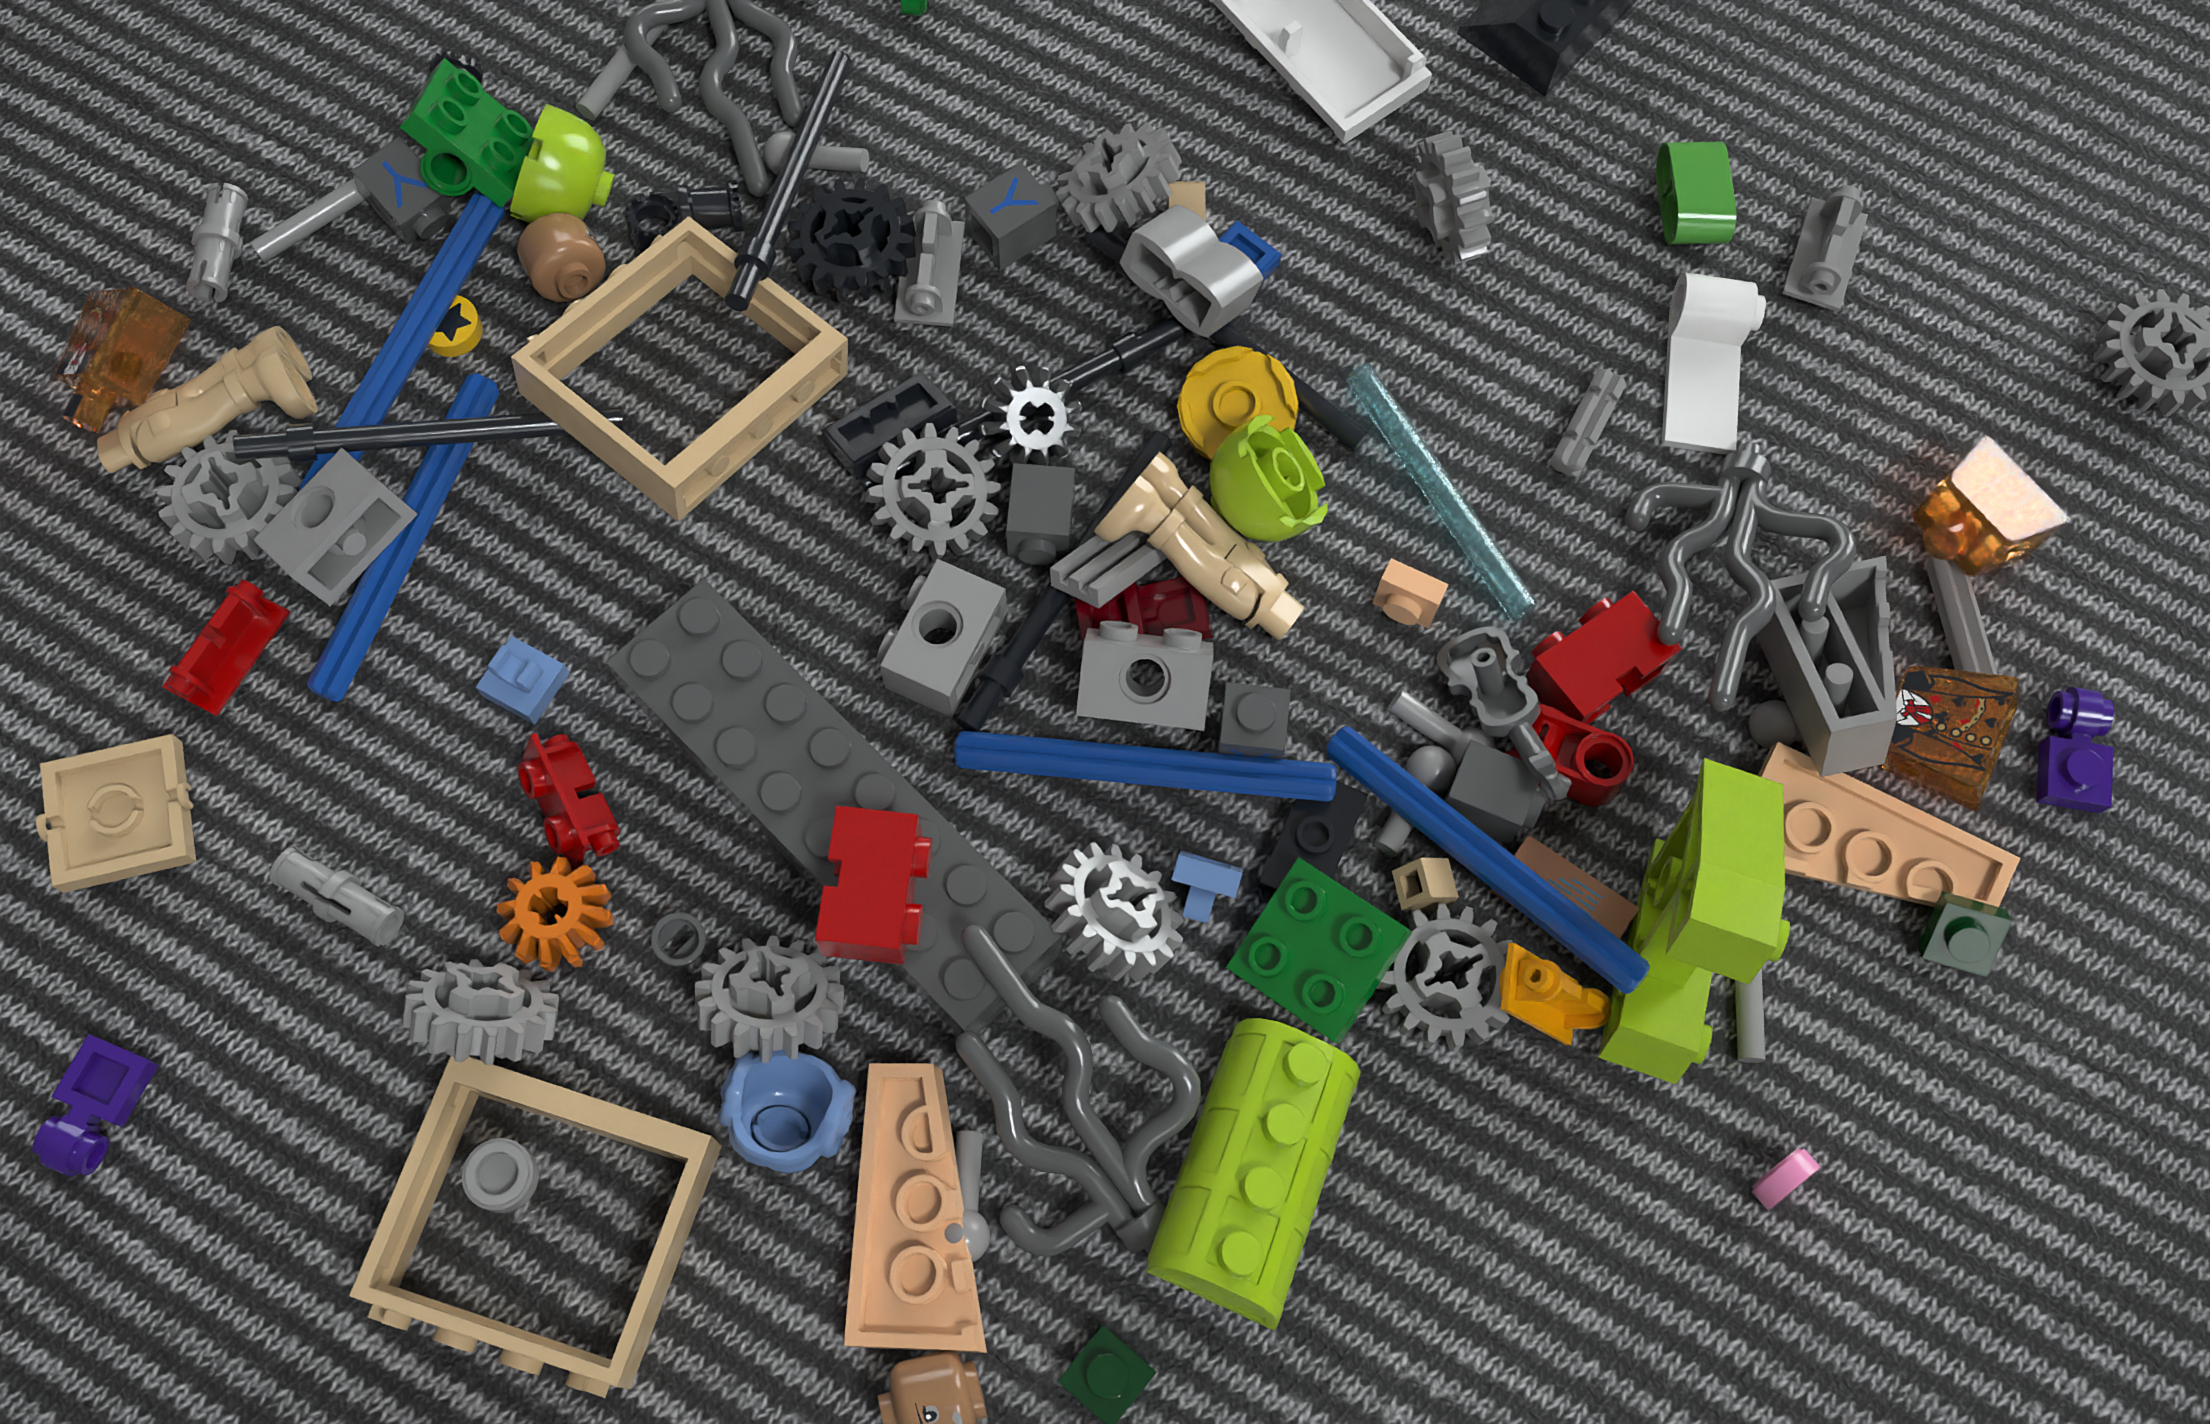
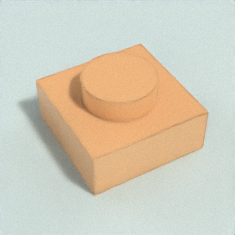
M1391 558L1380 580L1372 603L1382 607L1386 615L1399 623L1406 625H1415L1417 623L1429 629L1449 584Z

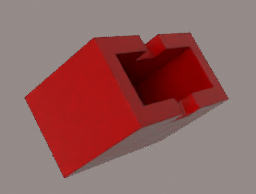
M1632 591L1615 604L1608 597L1599 601L1579 619V623L1582 626L1567 637L1561 631H1557L1544 639L1530 653L1534 661L1525 677L1528 686L1535 691L1538 700L1543 705L1553 707L1570 718L1589 725L1608 712L1611 708L1609 702L1622 692L1628 698L1665 672L1683 648L1678 643L1667 646L1658 640L1657 629L1660 621L1638 595Z
M836 805L828 861L835 863L833 874L835 877H839L837 887L823 885L815 941L822 956L904 965L907 945H919L923 922V904L913 903L916 878L928 879L933 841L932 838L922 837L923 833L918 814Z

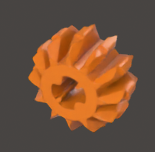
M558 856L548 874L539 862L530 861L529 874L532 879L526 884L516 878L508 879L507 887L517 897L515 900H507L496 904L497 913L502 918L509 920L499 930L500 937L508 945L517 944L515 956L524 964L539 958L540 966L545 971L554 972L560 963L562 955H564L573 967H581L583 956L580 948L587 944L597 951L603 949L605 943L594 930L596 928H606L614 924L613 914L609 910L602 908L611 899L612 895L605 884H594L596 873L588 865H582L572 871L571 863L567 858ZM563 904L568 909L566 915L561 918L556 914L557 911L554 906ZM549 910L556 914L554 917L557 923L549 925L544 920Z

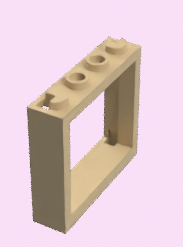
M689 216L664 236L659 234L650 247L629 264L617 267L609 275L607 281L586 298L578 299L571 303L564 311L562 317L539 335L536 334L527 338L528 343L511 356L518 390L522 396L678 522L848 374V338L767 277L765 280L759 281L748 309L742 311V313L790 349L795 355L668 464L663 465L560 382V380L690 275L696 276L725 299L737 271L734 266L737 253Z
M451 1056L349 1296L373 1304L368 1318L380 1321L383 1324L408 1331L412 1318L437 1326L432 1340L470 1353L474 1352L478 1340L503 1348L498 1361L501 1364L535 1375H540L544 1363L568 1370L570 1373L565 1385L580 1391H586L605 1398L610 1385L631 1389L722 1145L712 1136L496 1065H485L483 1061L468 1057L461 1063L455 1062L454 1057ZM478 1096L686 1163L612 1359L399 1288Z

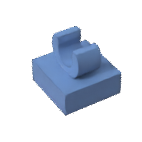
M511 636L505 646L501 645L487 665L488 670L475 688L486 699L535 725L570 673L563 663Z
M1181 850L1171 880L1191 885L1182 916L1208 924L1216 893L1236 898L1243 868Z

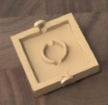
M173 734L40 764L45 814L37 816L36 827L40 837L48 844L51 886L66 893L196 862L190 812L193 804L189 801L188 795L191 786L187 783L183 743ZM46 823H51L52 829L47 830Z

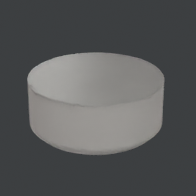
M505 1138L488 1140L477 1146L466 1159L462 1171V1185L468 1198L477 1206L495 1213L511 1212L523 1206L534 1194L539 1180V1168L533 1154L521 1144Z

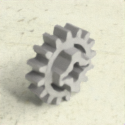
M1146 122L1135 132L1131 123L1125 124L1120 134L1114 136L1109 130L1103 132L1101 137L1094 140V144L1087 142L1083 145L1085 154L1081 158H1070L1067 161L1071 171L1058 176L1057 180L1062 188L1056 191V196L1075 227L1083 224L1086 231L1092 233L1102 224L1106 232H1112L1118 221L1124 220L1131 226L1135 224L1136 218L1144 214L1143 211L1153 213L1156 210L1153 204L1156 198H1165L1172 194L1167 183L1180 179L1181 174L1177 166L1182 163V160L1162 127L1154 131L1151 124Z
M1451 130L1424 138L1423 142L1417 145L1420 155L1415 156V163L1419 171L1415 172L1412 176L1417 202L1415 212L1421 228H1428L1436 247H1442L1444 259L1446 261L1451 259L1453 265L1479 258L1488 252L1486 242L1491 241V235L1486 226L1493 220L1489 201V188L1491 185L1484 167L1479 168V166L1474 165L1471 149L1469 146L1463 147L1459 133L1453 135Z
M2158 289L2149 299L2141 292H2138L2126 304L2120 303L2104 320L2105 325L2096 333L2094 338L2103 344L2093 355L2094 361L2108 363L2110 367L2100 378L2103 382L2117 380L2122 385L2116 396L2120 400L2129 397L2131 394L2138 397V410L2141 412H2145L2153 403H2157L2162 415L2169 417L2179 407L2188 414L2193 412L2203 402L2207 403L2210 400V324L2206 318L2210 313V307L2205 305L2197 311L2190 309L2189 295L2184 293L2175 302H2169L2164 289ZM2141 325V330L2137 335H2130L2132 328ZM2192 370H2197L2195 378L2187 381L2186 375Z
M927 423L921 430L919 439H916L915 435L906 428L897 437L900 449L886 442L878 452V455L885 464L872 463L867 471L866 476L879 483V485L868 488L864 494V501L879 503L880 509L873 515L870 521L873 526L888 523L892 528L885 541L887 544L892 545L901 537L909 541L907 546V556L913 558L923 546L929 548L932 561L940 560L945 554L946 545H949L951 550L959 556L969 548L966 536L978 542L988 532L980 520L992 521L998 514L999 509L992 503L987 502V499L998 494L1001 490V484L986 481L985 475L992 469L995 463L992 459L980 462L975 459L973 455L978 450L980 444L976 439L969 442L965 447L957 443L958 428L952 427L944 438H938L933 423ZM916 456L914 475L902 476L900 480H894L899 466ZM947 460L954 463L963 472V474H961L957 469H955ZM927 481L932 482V488L935 492L944 493V497L938 503H934L931 493L921 491ZM970 505L964 521L950 528L949 523L952 521L951 509ZM901 510H905L919 523V526L908 520Z
M230 430L226 437V442L218 444L212 435L204 438L203 444L205 449L198 453L187 446L182 448L181 452L187 462L182 467L167 465L164 470L174 481L173 485L157 488V495L168 505L158 513L160 518L171 528L169 533L184 548L190 547L200 559L205 561L215 553L225 564H232L237 550H243L251 560L257 559L258 547L253 539L298 493L294 487L302 482L299 474L292 467L291 461L287 457L236 460L233 435H240L237 430Z
M1094 842L1090 843L1082 852L1075 849L1048 880L1047 886L1053 893L1046 899L1045 907L1060 914V917L1051 927L1054 932L1068 933L1072 940L1066 948L1070 955L1078 953L1080 950L1088 955L1087 969L1094 972L1101 964H1104L1108 968L1111 980L1118 981L1128 972L1131 978L1138 982L1149 972L1155 974L1174 956L1173 951L1183 941V937L1175 930L1184 922V917L1169 909V905L1177 896L1174 892L1162 891L1158 885L1162 874L1158 870L1147 874L1141 869L1142 857L1135 854L1127 861L1123 859L1118 845L1112 844L1103 853L1101 848Z
M1445 903L1438 904L1433 912L1432 921H1428L1419 909L1413 911L1408 918L1409 928L1413 933L1390 966V971L1386 972L1376 988L1383 991H1391L1392 997L1382 1007L1384 1015L1400 1011L1405 1019L1400 1026L1399 1032L1405 1036L1415 1027H1418L1424 1031L1422 1037L1423 1047L1428 1049L1431 1048L1439 1036H1446L1450 1051H1458L1464 1044L1466 1033L1475 1044L1480 1045L1490 1037L1486 1023L1500 1030L1510 1020L1508 1014L1500 1009L1499 977L1502 969L1506 966L1504 957L1507 955L1508 943H1513V941L1505 940L1496 943L1491 938V935L1495 931L1497 922L1491 919L1480 928L1472 924L1474 917L1473 908L1466 906L1458 919L1450 918V913ZM1449 937L1461 940L1472 948L1451 942ZM1415 948L1417 952L1415 959L1420 966L1419 972L1411 981L1406 982L1405 968L1410 951ZM1468 968L1456 986L1451 981L1442 984L1438 981L1427 986L1440 969L1446 974L1453 971L1459 973ZM1489 972L1490 991L1487 1001L1482 1007L1480 1001L1483 998L1477 987L1480 978ZM1428 1006L1443 1011L1448 1018L1436 1016L1423 1007Z
M770 936L766 946L758 947L751 939L747 938L742 940V952L737 954L723 947L718 950V964L704 963L702 966V981L695 982V1010L698 1011L699 1029L711 1030V1044L714 1047L725 1045L730 1041L733 1042L735 1058L746 1055L752 1049L759 1051L762 1063H769L773 1056V1051L783 1050L785 1055L791 1060L797 1059L798 1045L805 1043L814 1049L822 1047L823 1032L836 1033L838 1029V1016L843 1013L844 985H840L839 967H826V956H822L820 951L810 955L804 954V941L799 939L792 943L789 948L780 947L777 936Z
M471 959L469 966L463 963L456 965L449 961L443 963L442 973L425 969L421 971L420 981H410L408 983L402 1025L404 1028H411L410 1040L412 1042L429 1041L428 1053L433 1055L446 1052L454 1057L455 1062L461 1063L470 1055L480 1056L485 1065H493L495 1056L501 1059L507 1057L515 1062L521 1060L522 1049L539 1053L543 1050L544 1040H553L559 996L558 994L549 993L551 984L549 981L539 980L531 982L532 971L528 969L518 971L505 962H499L493 967H483L478 959Z

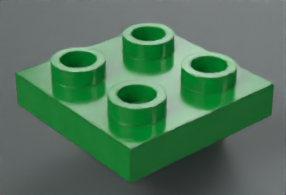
M445 58L431 72L399 127L427 149L420 161V172L424 181L431 189L442 195L453 197L465 194L474 186L500 208L513 196L524 158L529 155L535 140L532 137L534 131L524 117L513 110L506 109L483 90V87L473 75L465 70L457 69ZM447 153L459 157L463 162H458L450 158Z
M1298 857L1226 968L1328 1039L1340 1044L1413 932Z

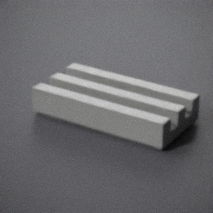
M1132 531L1113 542L1104 541L1098 535H1095L1050 567L1051 586L1100 608L1168 557L1160 549L1157 550L1147 541L1150 535L1141 531Z

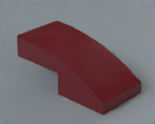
M1183 576L1140 587L1135 581L1100 608L1074 597L1083 646L1087 629H1099L1100 622L1121 621L1135 624L1138 626V634L1163 636L1165 629L1180 628L1201 633L1202 640L1214 638L1206 597Z

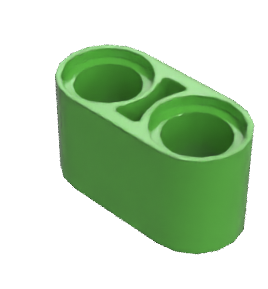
M1723 141L1662 143L1656 161V185L1665 241L1668 245L1728 244L1732 240L1735 231L1737 212L1728 151Z

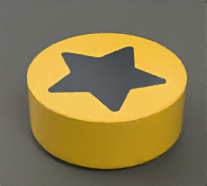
M457 295L428 344V348L431 351L444 357H457L470 352L479 343L483 333V324L474 305L468 299Z

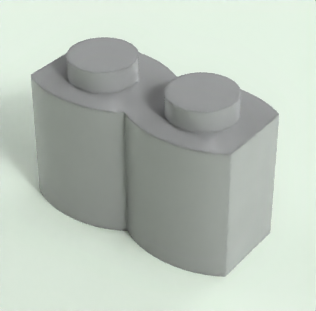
M1180 205L1172 206L1132 232L1120 260V264L1126 274L1139 288L1153 297L1163 299L1168 309L1179 322L1189 330L1204 337H1209L1248 309L1264 279L1257 266L1248 256L1236 247L1220 242L1215 232L1205 220L1192 210Z

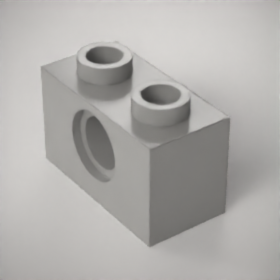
M341 448L253 540L290 577L331 606L418 514L376 476Z
M937 559L928 577L920 575L913 583L905 604V609L909 612L899 630L891 628L885 635L877 654V662L880 663L886 689L953 718L1007 614L1006 589ZM936 628H945L955 634L951 640L944 644H931L924 640L925 635Z
M1121 621L1100 622L1099 629L1088 628L1083 646L1076 716L1204 731L1213 663V642L1202 641V634L1197 631L1180 628L1165 629L1163 636L1138 634L1137 625ZM1150 659L1161 666L1164 676L1153 685H1141L1131 678L1128 668L1137 660Z

